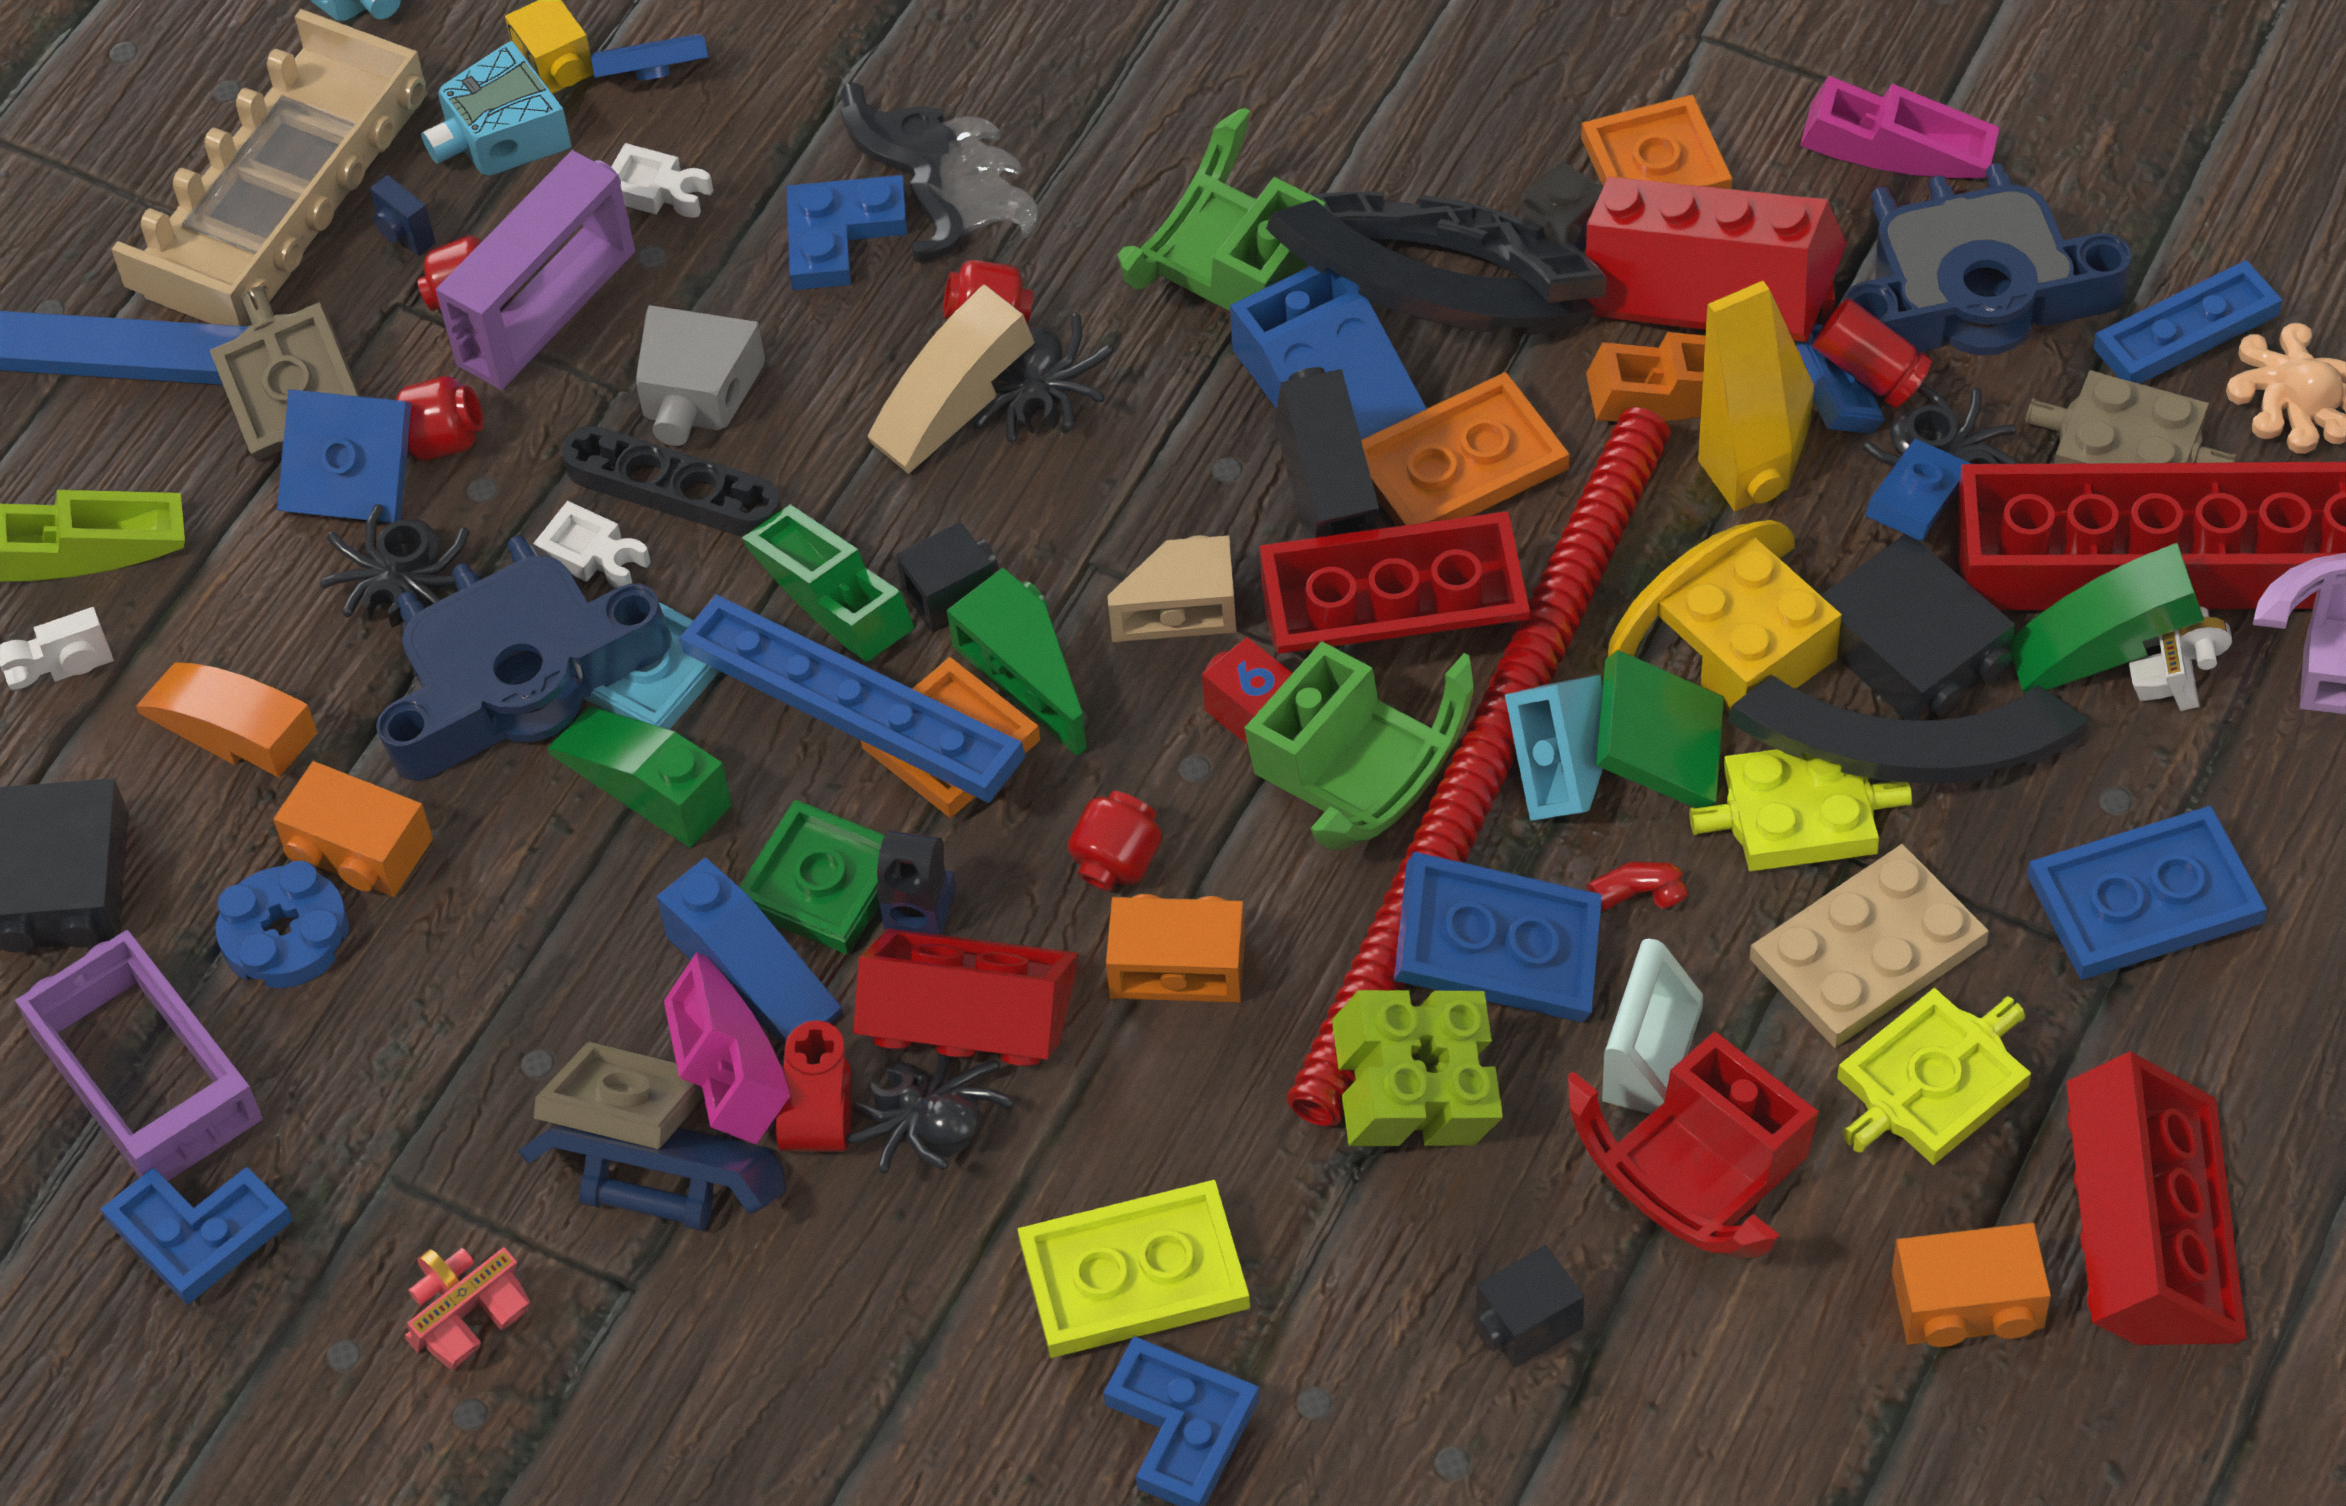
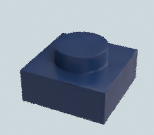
M388 175L370 187L377 212L373 216L374 222L386 239L392 243L400 241L417 256L436 243L427 208L422 201Z

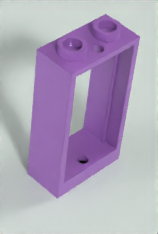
M572 150L435 289L456 366L503 390L635 252L629 225L630 221L621 189V180L612 167L600 160L592 161ZM581 224H583V228L500 312V308L502 307V305L536 272V270L569 238V236Z
M128 929L110 941L97 944L86 956L56 975L40 980L29 992L15 1000L31 1035L139 1178L154 1167L169 1181L263 1120L248 1083ZM137 983L214 1083L133 1134L57 1033Z

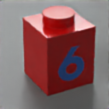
M1246 637L1230 651H1222L1217 654L1202 673L1204 709L1248 745L1244 727L1293 673Z

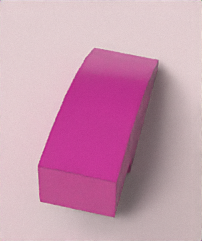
M1828 76L1811 103L1800 146L1835 159L1874 169L1932 177L1942 175L1946 178H1985V171L1992 162L2000 127L1894 84H1891L1885 95L1881 97Z
M696 952L664 1000L678 1075L680 1079L702 1087L710 1127L757 1145L790 1097L786 1079L770 1041L749 1007L707 956Z

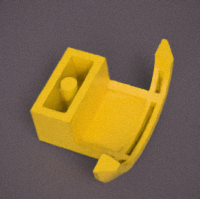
M1773 520L1752 522L1731 527L1711 536L1687 551L1663 570L1639 594L1617 625L1609 643L1608 657L1617 650L1634 657L1642 638L1657 616H1659L1702 656L1701 687L1724 696L1723 708L1730 714L1731 706L1770 675L1796 689L1834 662L1838 656L1842 614L1780 560V558L1795 548L1794 534L1783 523Z

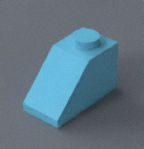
M1600 675L1551 683L1505 694L1530 821L1582 813L1590 810L1603 768L1596 766L1603 689Z

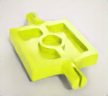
M1778 749L1724 757V775L1729 791L1727 804L1690 808V824L1693 835L1731 829L1734 837L1743 846L1749 871L1878 854L1879 841L1873 819L1874 810L1911 806V788L1909 783L1893 781L1870 784L1866 777L1840 772L1842 768L1840 764L1818 759L1803 753L1801 759L1788 755Z
M1933 988L1840 1063L1837 1079L1861 1099L1868 1109L1861 1117L1842 1130V1135L1847 1144L1851 1146L1854 1143L1853 1150L1861 1153L1868 1145L1888 1130L1903 1137L1932 1165H1935L2029 1087L2031 1072L2006 1051L2000 1039L2011 1028L2025 1019V1013L2020 1004L2016 1003L2013 1006L2014 999L2005 997L2001 1003L1985 1016L1977 1018L1975 1015L1958 1009L1938 990Z

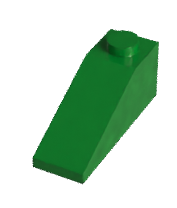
M1001 568L947 610L952 647L1076 756H1079L1087 749L1083 713L1048 614L1047 602L1033 584L1028 581L1021 583L1006 569Z
M589 706L547 747L549 755L689 848L732 806L723 763L672 730Z

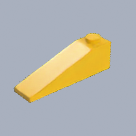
M1764 281L1707 305L1698 461L1734 512L1755 503L1769 502L1782 491L1789 489L1811 424L1814 383L1774 297Z

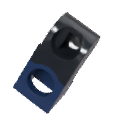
M887 830L882 840L877 866V893L884 930L891 928L942 935L956 889L954 872L945 870L944 843L942 838ZM901 906L911 907L922 912L925 917L909 916L899 910Z

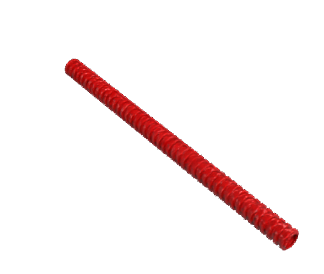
M1638 407L1627 408L1621 412L1617 425L1613 428L1610 439L1606 442L1604 451L1598 458L1596 468L1593 469L1589 482L1585 485L1583 494L1577 501L1575 511L1572 512L1568 525L1562 532L1561 540L1555 546L1554 554L1548 561L1547 569L1543 571L1540 583L1534 589L1533 598L1528 601L1530 619L1520 620L1518 628L1514 630L1511 642L1505 648L1504 657L1500 659L1496 673L1490 679L1489 688L1484 691L1481 703L1475 710L1474 718L1468 724L1467 733L1462 736L1459 749L1453 755L1452 764L1447 767L1444 780L1438 785L1437 795L1432 798L1429 811L1422 818V826L1416 830L1414 842L1409 845L1406 858L1401 861L1398 874L1391 881V889L1386 892L1383 898V905L1378 908L1375 921L1368 928L1367 938L1362 941L1359 954L1352 961V970L1346 973L1343 981L1344 986L1338 990L1335 1003L1328 1010V1019L1323 1021L1320 1026L1319 1036L1314 1039L1311 1046L1312 1052L1306 1055L1303 1069L1296 1075L1295 1086L1290 1088L1286 1100L1289 1107L1300 1118L1309 1123L1326 1127L1336 1126L1343 1119L1342 1095L1356 1081L1354 1070L1338 1069L1332 1019L1358 990H1405L1407 983L1394 981L1406 863L1414 852L1462 863L1467 861L1470 848L1476 842L1477 833L1482 830L1485 817L1491 811L1492 801L1497 798L1500 786L1504 784L1507 771L1512 767L1515 755L1517 754L1505 694L1551 684V679L1556 676L1559 664L1565 657L1566 649L1571 645L1573 634L1579 628L1580 619L1584 617L1587 605L1593 599L1594 590L1598 588L1602 575L1607 570L1609 560L1612 559L1616 546L1621 541L1623 531L1626 530L1630 517L1635 512L1637 502L1640 501L1643 490L1649 482L1650 474L1654 472L1657 460L1661 457L1664 446L1669 441L1671 435L1669 425L1655 412Z

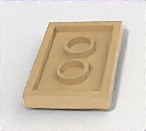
M1901 844L1753 943L1750 948V960L1834 1048H1837L1986 946L1989 930Z

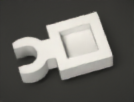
M624 144L611 166L621 180L625 206L656 215L662 204L668 203L672 204L675 211L682 216L698 217L701 213L698 197L689 193L701 192L711 195L713 192L711 176L708 172L697 168L680 171L678 157L631 144Z
M569 501L564 504L533 543L538 556H549L559 560L569 570L571 575L588 582L596 570H599L606 574L607 581L614 588L632 584L630 571L620 567L621 565L634 562L647 568L651 563L647 547L636 539H621L617 523Z
M94 607L33 627L37 638L31 641L12 640L0 644V668L5 674L10 690L27 687L34 683L40 675L51 672L56 682L73 675L85 674L98 666L114 661Z

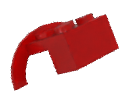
M1716 1031L1670 1070L1664 1103L1618 1143L1601 1113L1598 1102V1090L1574 1071L1568 1075L1571 1116L1589 1155L1616 1188L1646 1216L1676 1237L1712 1253L1739 1259L1758 1258L1774 1248L1780 1234L1756 1215L1752 1214L1741 1226L1733 1225L1808 1158L1818 1110Z

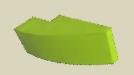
M57 490L55 505L0 504V582L69 578L110 571L152 560L184 548L185 535L181 493Z

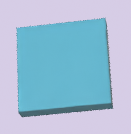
M659 602L672 637L670 648L665 655L639 671L634 670L630 672L629 676L607 687L602 685L595 688L591 695L584 699L605 711L670 730L720 671L684 654L679 638L693 620Z

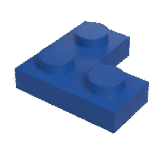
M903 175L786 185L789 269L792 290L851 285L849 240L907 235Z
M154 1167L100 1208L106 1222L186 1305L191 1303L293 1221L288 1207L248 1167H245L195 1208Z
M1133 1336L1103 1393L1105 1406L1161 1428L1136 1475L1137 1489L1178 1506H1206L1260 1400L1259 1386Z

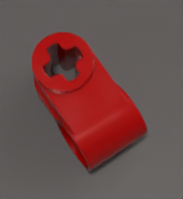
M819 1020L804 1022L793 1029L788 1035L785 1044L783 1073L790 1097L776 1116L778 1149L780 1152H847L849 1143L846 1142V1135L850 1133L851 1128L850 1086L852 1076L850 1064L845 1057L843 1036L835 1026L828 1022Z

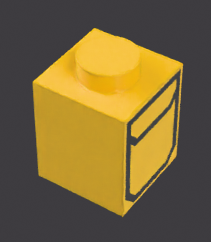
M538 0L505 15L510 40L513 41L552 94L594 74L587 35L561 0Z

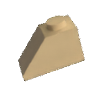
M1197 535L1187 539L1167 540L1108 595L1112 642L1236 633L1229 536L1208 537Z

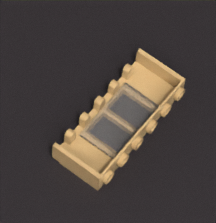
M300 9L295 16L303 49L295 59L292 54L279 49L271 51L267 59V68L273 87L265 97L261 93L248 88H243L239 92L236 99V108L242 127L233 138L230 133L217 128H211L208 131L204 144L211 166L202 178L200 174L185 168H180L176 172L173 179V188L179 207L170 219L165 213L151 208L146 210L141 219V229L147 248L142 251L117 241L111 249L124 287L144 294V297L148 300L210 324L252 326L244 303L241 301V294L248 290L258 307L251 288L259 286L265 289L269 302L290 276V272L297 268L302 259L303 252L318 232L325 230L329 226L334 211L350 190H355L360 185L366 169L379 152L383 153L391 144L392 140L427 96L426 81L423 77L417 51Z

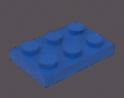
M2211 805L2029 861L2027 877L2080 980L2263 924L2267 912L2263 900Z
M1414 852L1406 863L1394 981L1439 991H1485V998L1488 1002L1583 1023L1592 1013L1602 894Z

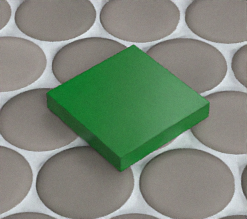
M1615 651L1605 660L1596 766L1691 807L1712 806L1716 803L1724 696L1622 651Z
M794 800L739 887L753 900L773 925L848 955L879 905L877 866L884 834Z

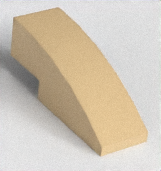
M985 284L982 285L936 332L906 370L884 404L868 434L870 443L908 474L912 472L997 396L991 381L1035 343L1023 314Z

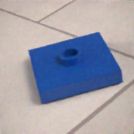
M288 389L277 510L368 520L374 505L381 504L384 509L379 521L392 523L401 521L412 402Z

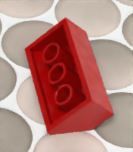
M1607 177L1587 223L1586 256L1607 277L1606 296L1587 298L1586 300L1595 307L1592 316L1706 330L1707 305L1709 303L1764 281L1774 297L1793 340L1807 342L1847 243L1828 199Z
M1508 511L1259 545L1263 598L1271 641L1278 654L1315 649L1321 641L1330 646H1339L1530 619V609Z
M2132 1051L2066 1081L2069 1103L2067 1121L2073 1140L2076 1168L2074 1184L2079 1196L2082 1224L2080 1242L2085 1253L2089 1289L2087 1305L2091 1313L2092 1323L2135 1345L2236 1344L2246 1340L2216 1098Z

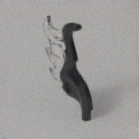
M850 83L842 88L841 94L844 108L840 109L841 119L850 139L861 152L871 159L908 172L914 177L910 182L911 193L936 228V233L930 240L916 241L912 244L913 259L916 262H924L952 252L959 246L964 235L992 222L1010 221L1019 224L1023 238H1027L1035 230L1038 223L1037 205L1033 198L1024 190L1011 186L999 176L1004 170L1020 174V162L1010 153L997 147L986 146L979 141L982 137L992 140L1000 138V130L990 121L983 118L966 116L944 123V110L932 107L918 106L890 112L873 110L871 105H867L862 85Z

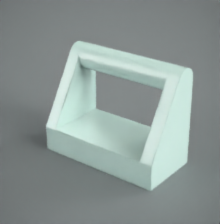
M1644 939L1641 942L1604 1052L1602 1101L1649 1114L1664 1103L1670 1070L1687 1056L1703 1006L1702 992L1667 947L1658 940Z

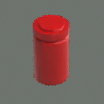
M1851 298L1845 299L1835 309L1812 342L1814 349L1874 394L1885 396L1884 401L1894 409L1906 402L1915 393L1927 376L1932 363L1931 358L1923 352L1917 354L1915 346Z

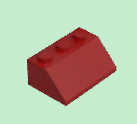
M888 928L859 956L853 1034L872 1036V1043L874 1045L885 1048H907L911 1046V1042L936 1045V1051L947 1056L968 1057L975 1055L976 1050L1001 1053V1060L1009 1064L1025 1066L1039 1064L1040 1059L1048 1060L1061 1042L1078 967L1079 953Z

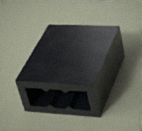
M1311 367L1297 371L1288 378V381L1281 382L1275 426L1305 539L1374 530L1379 506L1343 371L1338 369L1325 372V369L1322 367Z
M1906 534L1820 595L1842 614L1837 658L1906 720L1926 721L1931 720L1936 715L1944 717L1958 707L1967 692L1983 680L1986 683L1996 680L2007 669L2012 660L2011 648L2015 624L1920 541Z
M115 778L0 787V950L19 953L36 947L63 945L85 948L96 943L110 941L120 934L129 812Z

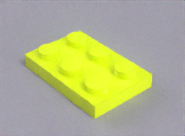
M1215 1180L1017 1228L1019 1242L1050 1358L1130 1339L1133 1336L1138 1337L1250 1309L1249 1293Z

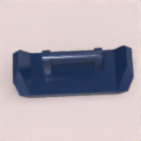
M555 1124L518 1150L527 1164L552 1147L585 1154L584 1174L581 1179L579 1194L581 1204L597 1208L603 1204L683 1222L686 1228L699 1231L705 1230L710 1219L714 1183L729 1186L749 1214H754L766 1207L786 1191L783 1166L769 1149L763 1146L677 1128L658 1150ZM612 1160L691 1178L689 1195H681L610 1179L608 1171L609 1162Z

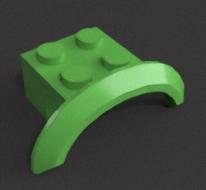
M1246 108L1239 109L1221 120L1214 128L1209 146L1196 175L1163 225L1140 248L1127 246L1123 247L1118 253L1123 279L1131 288L1143 289L1162 276L1230 311L1231 304L1302 271L1307 265L1305 261L1287 249L1266 229L1272 212L1314 199L1323 207H1325L1326 202L1276 177H1273L1258 199L1225 184L1242 147L1249 122L1250 110Z
M1321 641L1244 727L1254 774L1324 811L1323 815L1310 829L1315 841L1327 849L1345 850L1378 836L1397 822L1420 798L1453 750L1461 734L1473 695V679L1469 655L1463 653L1445 674L1444 696L1433 727L1430 728L1378 700L1372 667Z

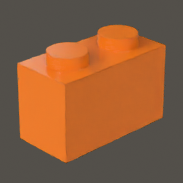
M312 761L273 818L283 845V851L291 861H306L313 865L315 869L319 867L339 875L347 884L358 890L370 891L374 889L392 897L396 896L433 840L422 803L315 761Z
M1140 894L1132 898L1112 897L1106 957L1110 999L1241 1003L1245 949L1243 901H1227L1217 896H1205L1197 900L1162 899L1151 894Z
M2034 1223L1896 1239L1892 1277L1907 1345L1928 1343L1934 1347H1947L1960 1343L1965 1338L1996 1334L2000 1338L2014 1339L2026 1336L2034 1330L2044 1329L2051 1295Z

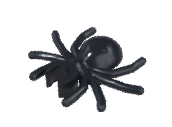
M1074 313L1071 315L1072 337L1063 359L1061 341L1053 331L1043 326L1028 327L1035 343L1008 366L1010 371L1005 369L997 376L999 379L1007 382H991L996 393L1007 394L998 398L974 420L975 428H982L992 416L1010 404L1007 409L1006 439L1008 442L1013 443L1017 440V417L1024 427L1033 434L1031 418L1037 411L1045 409L1044 415L1053 429L1056 428L1060 421L1061 413L1053 399L1060 403L1064 428L1068 431L1074 428V412L1070 397L1061 390L1088 396L1098 403L1104 401V394L1096 388L1073 381H1065L1075 378L1099 365L1114 351V347L1111 344H1107L1093 356L1069 368L1075 361L1082 339L1080 314Z
M1921 384L1917 391L1936 406L1927 405L1916 410L1901 413L1891 424V442L1901 456L1916 438L1972 464H2017L2016 460L2008 454L1988 444H1978L1999 436L2014 435L2017 432L2015 425H1999L1969 436L1981 409L1982 391L1979 388H1974L1971 392L1970 407L1963 426L1959 431L1957 415L1940 394L1925 384ZM1869 441L1864 442L1862 445L1866 453L1884 464L1895 466L1901 458L1900 456L1886 453Z
M375 504L365 526V550L372 559L364 557L349 547L335 532L327 534L328 541L337 551L359 566L367 569L331 574L320 581V586L327 589L336 584L363 580L357 584L349 596L342 611L343 615L351 617L362 597L369 621L374 617V610L377 606L383 603H391L393 605L387 613L390 625L394 627L401 623L400 630L404 633L406 624L402 621L401 610L396 602L398 596L403 592H412L417 600L420 601L416 594L417 592L431 605L441 601L425 585L456 586V581L452 575L433 576V574L443 571L460 554L470 531L468 528L462 527L453 546L434 563L439 550V539L435 530L426 522L418 519L396 521L386 526L380 533L378 550L376 548V525L384 508L381 504ZM473 572L479 576L480 580L484 578L482 572Z
M938 1053V1065L930 1085L929 1079L923 1073L904 1062H897L895 1067L887 1068L891 1090L881 1089L876 1084L871 1083L876 1108L860 1101H855L851 1105V1110L854 1113L880 1122V1124L862 1131L848 1133L846 1135V1142L849 1144L863 1143L893 1131L882 1151L878 1166L879 1172L885 1174L890 1169L892 1157L901 1140L907 1134L908 1144L924 1162L940 1170L947 1169L949 1163L941 1156L952 1155L962 1151L970 1144L972 1138L979 1131L982 1113L973 1099L991 1101L1006 1109L1012 1108L1014 1105V1100L1011 1097L996 1090L963 1086L981 1076L998 1071L1000 1069V1062L991 1060L976 1065L944 1083L950 1058L947 1055Z

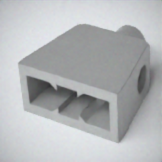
M649 305L644 324L636 385L643 415L650 420H655L652 432L658 440L668 445L680 446L687 442L692 426L713 430H721L728 426L765 362L758 322Z

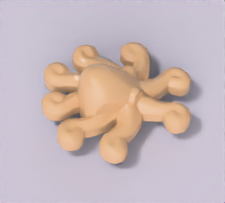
M2290 323L2283 328L2280 335V344L2286 355L2268 350L2265 338L2259 334H2250L2242 339L2238 350L2240 360L2258 368L2242 372L2231 378L2227 385L2226 393L2230 401L2241 405L2249 403L2253 399L2255 390H2265L2261 406L2262 412L2253 418L2252 432L2262 439H2273L2280 436L2284 427V415L2289 420L2292 428L2287 438L2289 449L2295 453L2306 454L2314 450L2319 442L2320 436L2314 426L2315 424L2324 428L2323 436L2328 442L2332 444L2346 442V414L2335 410L2341 407L2346 412V362L2331 358H2314L2306 349L2311 343V329L2305 324Z

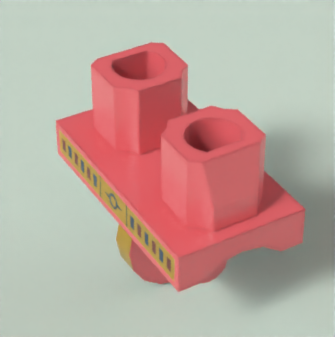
M503 1247L459 1281L457 1277L474 1264L473 1259L465 1249L461 1248L446 1261H443L431 1249L427 1250L417 1258L426 1276L408 1291L420 1306L438 1292L442 1296L407 1323L410 1332L405 1335V1339L417 1353L426 1347L434 1357L450 1370H454L480 1348L481 1344L479 1339L462 1320L465 1315L480 1305L499 1329L503 1330L528 1311L531 1302L520 1282L514 1276L517 1261Z

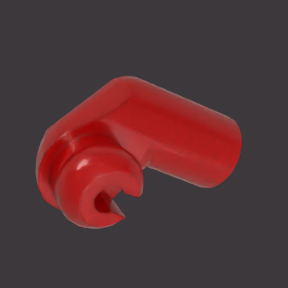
M1628 862L1586 884L1587 891L1602 894L1600 912L1639 893L1651 891L1655 905L1662 909L1683 901L1688 895V888L1680 878L1684 873L1671 862Z

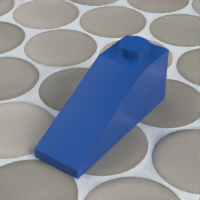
M706 857L656 896L667 939L690 960L696 952L707 956L732 984L756 1020L784 1045L793 1029L804 1022L819 1020L832 1024L843 1015L841 1005L753 900Z

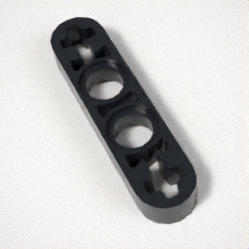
M587 426L571 432L564 440L561 448L566 472L572 482L594 491L736 536H745L782 510L778 489L772 482L764 478L602 427ZM601 452L602 457L594 455V453ZM580 457L588 458L586 462L581 461ZM652 465L661 470L660 474L649 482H635L629 478L630 473L640 466ZM611 466L615 467V471L612 472ZM706 482L715 487L711 495L704 499L694 500L683 495L685 489L694 483ZM729 493H732L733 498L728 497ZM757 503L764 504V508L755 506ZM743 508L752 509V511L744 513Z

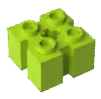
M1358 990L1332 1019L1338 1069L1354 1070L1356 1081L1342 1095L1349 1146H1400L1414 1130L1423 1131L1424 1146L1476 1145L1503 1118L1496 1067H1481L1478 1055L1492 1042L1485 991H1433L1420 1006H1412L1409 991Z

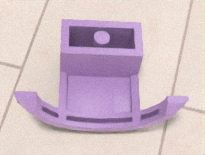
M2346 553L2314 558L2289 569L2270 584L2257 604L2253 625L2286 629L2288 617L2295 606L2317 591L2304 644L2299 709L2346 714Z

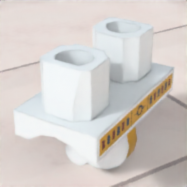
M2200 607L2205 621L2143 641L2145 648L2160 645L2161 653L2139 658L2129 663L2132 683L2140 701L2174 696L2180 711L2199 707L2191 659L2197 660L2200 669L2208 670L2214 668L2217 665L2216 656L2228 650L2232 644L2230 626L2219 618L2209 617L2208 610Z

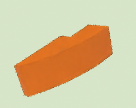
M1667 332L1659 348L1602 342L1586 372L1596 421H1618L1621 412L1632 407L1645 408L1655 412L1665 421L1701 417L1706 336Z
M175 662L136 705L140 715L229 763L236 765L243 758L278 778L318 733L308 704L249 677L195 663Z

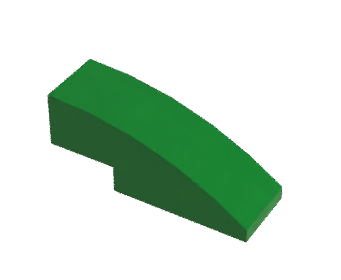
M791 504L742 537L746 548L787 594L830 635L866 663L915 629L900 590L866 569L856 547Z
M2175 543L2139 557L2099 576L2056 602L2013 636L2011 654L2023 693L2026 694L2037 685L2048 690L2148 656L2143 641L2205 621L2178 544Z

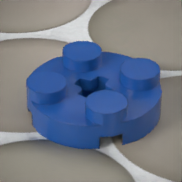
M293 861L285 866L259 871L247 877L239 884L226 888L218 899V909L220 912L216 921V936L228 966L236 975L247 980L246 975L253 979L264 980L267 987L288 988L306 983L318 977L336 960L334 951L340 945L342 936L346 941L348 935L349 920L340 893L329 879L318 874L314 866L306 861ZM280 918H295L290 923L291 932L286 935L279 936L275 929L267 930L274 921Z

